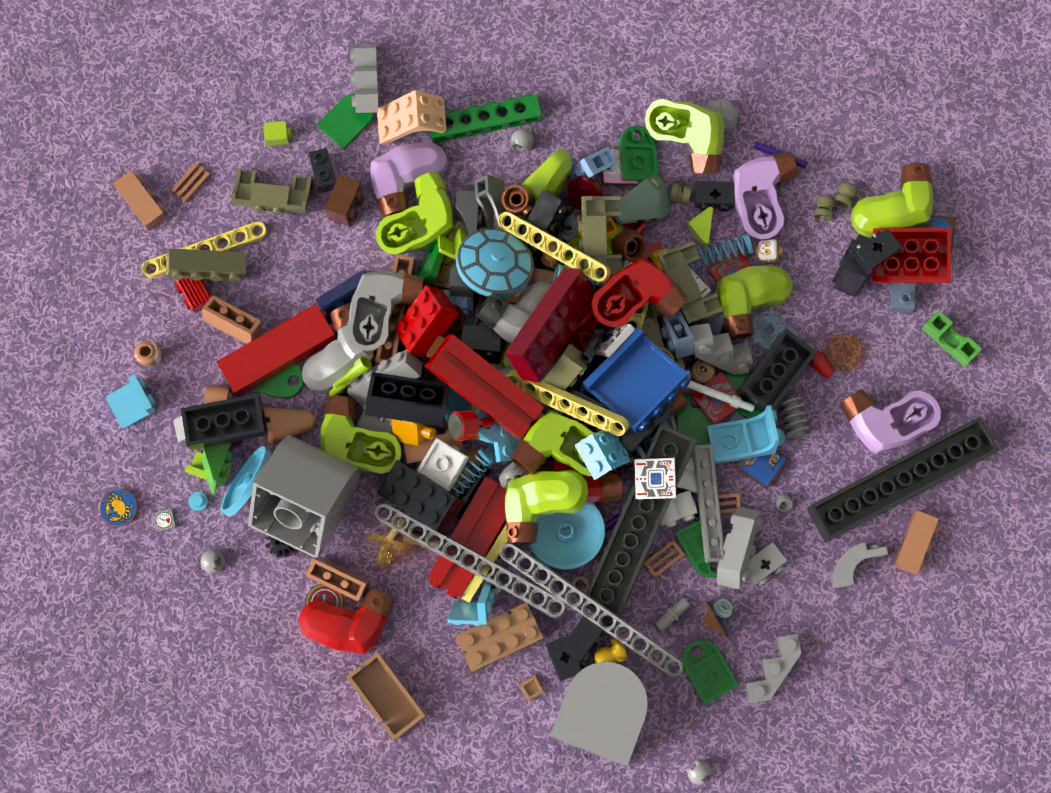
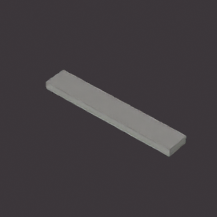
M712 444L695 445L692 454L705 563L718 562L720 559L723 560L725 550H723L724 540Z

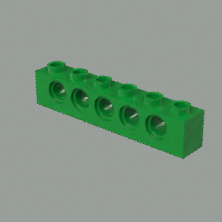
M526 94L522 98L517 99L507 98L503 102L498 103L488 102L484 106L479 107L473 105L465 110H451L445 114L446 123L453 124L452 127L446 128L444 133L430 132L432 142L440 143L542 121V115L537 94ZM518 108L525 109L523 113H519L516 110ZM504 111L507 113V115L501 117L498 115V113ZM483 115L489 116L487 120L480 119ZM464 119L471 120L469 124L462 123Z

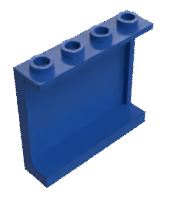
M637 327L619 348L583 383L585 389L606 408L626 418L629 428L637 434L640 430L644 431L649 426V421L654 416L657 417L661 414L663 407L667 402L671 403L676 398V393L681 388L684 389L689 385L691 374L689 370L685 371L653 344L645 337L644 331Z

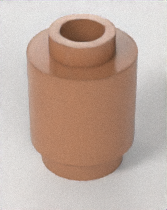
M554 241L550 244V251L555 252L558 245ZM542 253L541 262L546 267L553 268L560 263L559 260L547 253Z

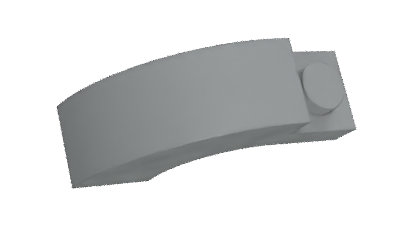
M861 543L845 552L833 569L832 590L853 586V573L857 564L863 560L888 555L887 547H880V544L869 546V550H867L866 543Z

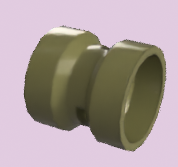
M673 183L669 201H679L684 205H688L692 187H681L679 184Z
M842 183L838 189V195L834 198L836 201L835 205L839 206L841 202H844L842 208L850 209L853 203L852 199L856 196L858 190L849 184Z
M818 197L814 218L820 219L821 215H824V221H831L833 217L832 209L835 207L836 201L829 197Z

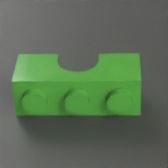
M938 310L922 327V330L965 367L982 348L970 337L960 336L953 329V322Z

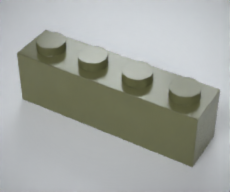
M168 249L166 255L167 278L175 280L189 278L195 281L210 279L212 281L230 280L231 282L243 281L246 274L245 252Z
M569 344L552 364L542 381L567 392V387H572L578 378L576 376L578 374L581 376L588 367L580 360L582 352ZM545 391V395L548 398H553L550 392ZM537 401L544 407L541 411L544 415L549 409H554L553 407H550L544 403Z

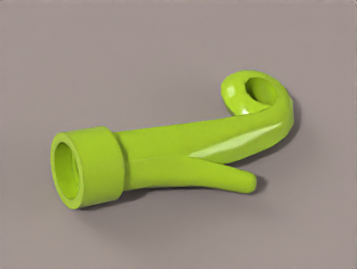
M364 356L354 362V366L343 377L333 383L329 396H342L345 393V388L372 368L371 362Z

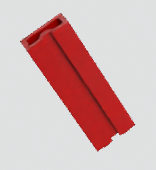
M314 304L216 361L237 397L245 395L337 340L333 324L330 323L328 325L325 320L328 318L326 313L322 309H318L317 305Z
M453 334L447 335L425 365L428 370L514 438H524L530 430L529 425L531 422H536L542 415L541 411L544 407Z
M485 476L450 539L485 558L506 522L505 496L507 489L502 488L499 483ZM456 547L448 549L449 556H454L458 552ZM439 556L427 578L430 580V585L437 589L443 587L448 590L447 595L457 599V597L462 598L464 591L475 574ZM468 556L465 559V564L468 566L473 565L475 562L473 556Z

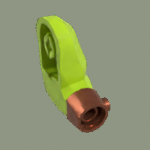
M566 148L556 151L524 183L509 186L502 193V204L509 213L527 220L542 190L555 191L561 194L572 171L571 154Z
M549 412L530 428L524 440H520L510 459L518 468L529 475H533L546 462V458L552 456L555 460L571 466L579 473L592 476L575 445L591 434H594V432L576 420L556 412Z

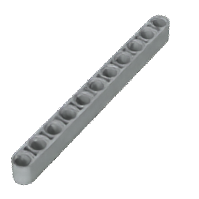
M380 504L375 509V516L382 524L553 618H560L564 615L565 605L557 597L446 536L435 532L426 525L387 504ZM389 510L390 514L387 518H380L381 511ZM400 519H406L407 523L403 528L397 527V522ZM417 528H422L424 531L420 537L414 536V531ZM433 538H440L441 542L438 546H431ZM456 547L458 552L454 556H449L448 549ZM468 556L475 558L473 565L468 566L465 564V559ZM487 565L491 566L492 572L489 575H483L482 568ZM502 575H507L510 579L505 585L499 583V578ZM523 584L527 587L524 594L516 592L518 585ZM536 594L544 596L542 603L536 604L533 601ZM558 603L562 606V609L559 613L555 614L551 612L550 608L553 604Z
M509 543L501 548V558L669 676L676 677L681 674L683 662L673 653L518 545ZM508 547H512L515 550V555L512 558L507 557L505 553ZM524 558H528L531 561L529 569L522 567V560ZM540 569H543L547 572L546 580H540L538 578V572ZM556 581L563 583V591L558 592L555 590L554 583ZM576 592L580 595L578 603L571 601V593ZM588 604L596 606L597 611L595 614L587 612L586 607ZM605 615H609L613 618V624L611 626H607L603 623V617ZM621 627L629 629L630 635L628 637L620 635L619 629ZM642 638L646 641L644 649L636 646L637 639ZM654 650H660L663 653L661 660H655L652 657ZM677 662L680 669L677 672H672L669 669V663Z

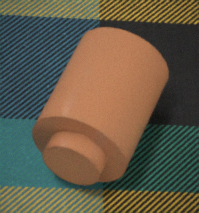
M206 386L205 404L234 398V392L231 391L230 387Z

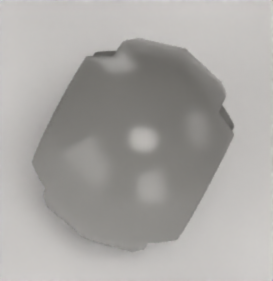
M525 129L514 131L511 135V145L515 150L523 152L532 148L534 137L530 131Z
M216 549L207 550L201 557V566L208 573L214 574L221 571L225 565L224 554Z
M698 759L695 762L696 766L693 769L687 770V775L691 782L702 785L705 782L704 778L711 776L712 768L705 760Z

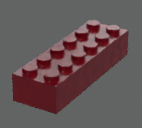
M562 269L506 350L505 355L522 380L539 383L542 381L591 308L593 296L596 292L582 269Z

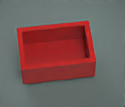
M425 285L394 330L409 353L427 358L426 354L438 335L442 337L459 313L444 291Z

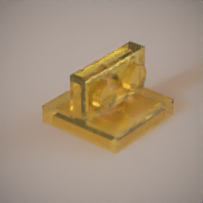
M369 532L367 537L371 544L380 546L375 563L384 569L387 568V565L391 566L394 558L392 551L407 556L410 549L407 544Z

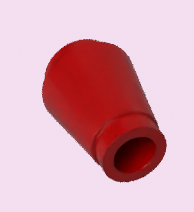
M817 350L809 365L827 379L835 371L824 352L821 353Z

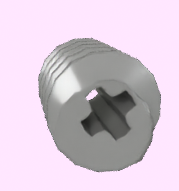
M803 397L790 398L779 405L780 408L784 409L781 411V415L787 416L783 419V423H787L784 429L790 431L786 434L787 438L800 439L811 435L805 433L809 426H803V423L808 421V419L801 417L806 414V411H800V408L805 405L798 403Z

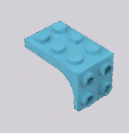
M767 405L763 413L749 419L707 426L709 442L713 446L715 464L776 453L777 447H779V440H781L780 428H776L777 415L776 411L772 410L771 405Z

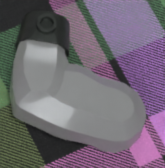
M538 281L526 287L520 301L516 305L510 304L509 301L492 292L484 301L476 316L503 339L512 343L553 283Z

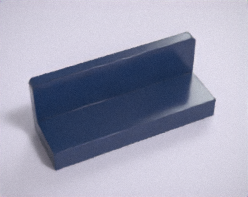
M363 270L315 299L322 311L326 313L329 323L332 322L330 315L332 311L351 303L362 275L366 274Z

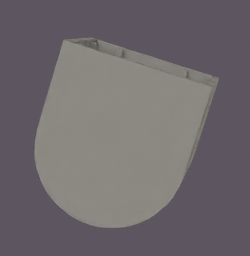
M287 435L276 447L253 482L248 526L318 559L341 522L354 496L360 479L361 468L291 435ZM319 516L320 519L318 520L317 525L320 526L319 534L317 536L316 532H310V530Z
M599 662L587 666L571 681L550 737L621 765L628 766L647 713V695L642 682L630 669L617 663Z

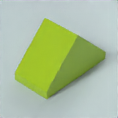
M713 207L707 208L688 222L687 226L703 248L709 244Z

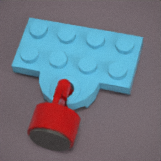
M479 409L475 411L476 414L472 410L455 411L451 414L448 422L451 437L455 441L474 440L479 435L480 440L486 443H494L496 463L511 461L510 456L520 440H524L523 437L521 439L514 438Z

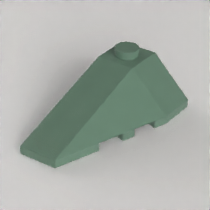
M654 174L649 176L621 198V216L612 217L620 224L636 223L638 220L647 222L653 218L662 220L671 213L668 187L661 178Z

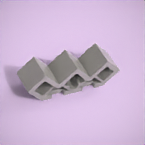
M354 44V50H350V61H354V72H351V84H355L352 107H356V113L378 112L376 44Z
M709 323L690 326V331L694 336L695 357L733 375L751 372L753 369V359L748 342L732 345L729 333L712 336Z
M739 507L732 515L730 523L733 524L731 534L727 533L723 546L725 555L723 560H719L717 568V584L740 589L748 581L747 562L755 555L756 545H754V537L763 527L761 511Z
M798 634L776 638L779 657L760 661L764 681L744 684L748 704L769 701L802 654Z

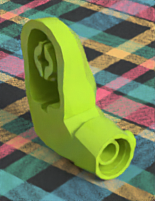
M429 172L415 179L414 184L417 200L419 201L418 206L386 216L380 221L376 231V239L380 248L385 252L393 255H402L424 250L434 245L438 241L439 235L446 237L454 232L455 216L453 206L440 173Z

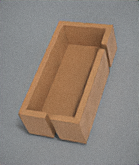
M527 603L511 609L512 614L504 612L488 620L486 625L475 626L455 636L462 652H467V655L464 657L472 673L544 640Z
M377 652L363 663L367 667L365 670L362 666H359L348 674L346 678L378 721L382 724L386 721L387 724L383 727L393 741H396L427 716L380 653Z

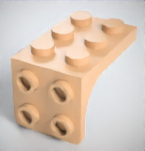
M415 90L378 108L379 143L382 145H387L414 132H446L444 99L441 96Z

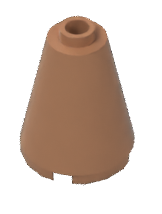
M263 407L268 434L265 438L268 446L281 442L287 435L295 437L313 430V426L316 425L315 414H311V411Z

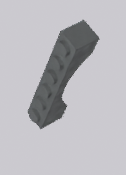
M488 174L475 180V198L483 212L487 229L504 230L498 224L499 216L506 212L502 204V193L505 191L504 180Z
M457 190L456 217L462 223L468 236L478 231V226H482V214H479L481 208L475 198V191ZM455 265L450 269V296L473 297V290L462 280Z

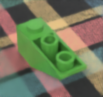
M231 443L205 447L203 451L202 465L211 493L214 495L217 487L221 488L222 474L226 475L228 469L227 461L231 462L233 451L230 450Z

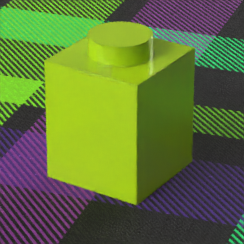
M286 121L263 123L264 139L267 146L289 144V138H292V129L288 127Z

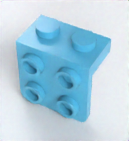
M135 374L128 377L129 384L106 397L116 419L124 429L157 411L154 407V404H156L151 394L148 395L145 390L147 388L146 383L142 377L138 378Z
M604 430L591 434L575 445L594 480L612 469L630 462L628 452L623 448L619 437Z
M492 585L483 586L478 602H454L448 616V623L455 625H486L492 613L493 604H495V592H492Z

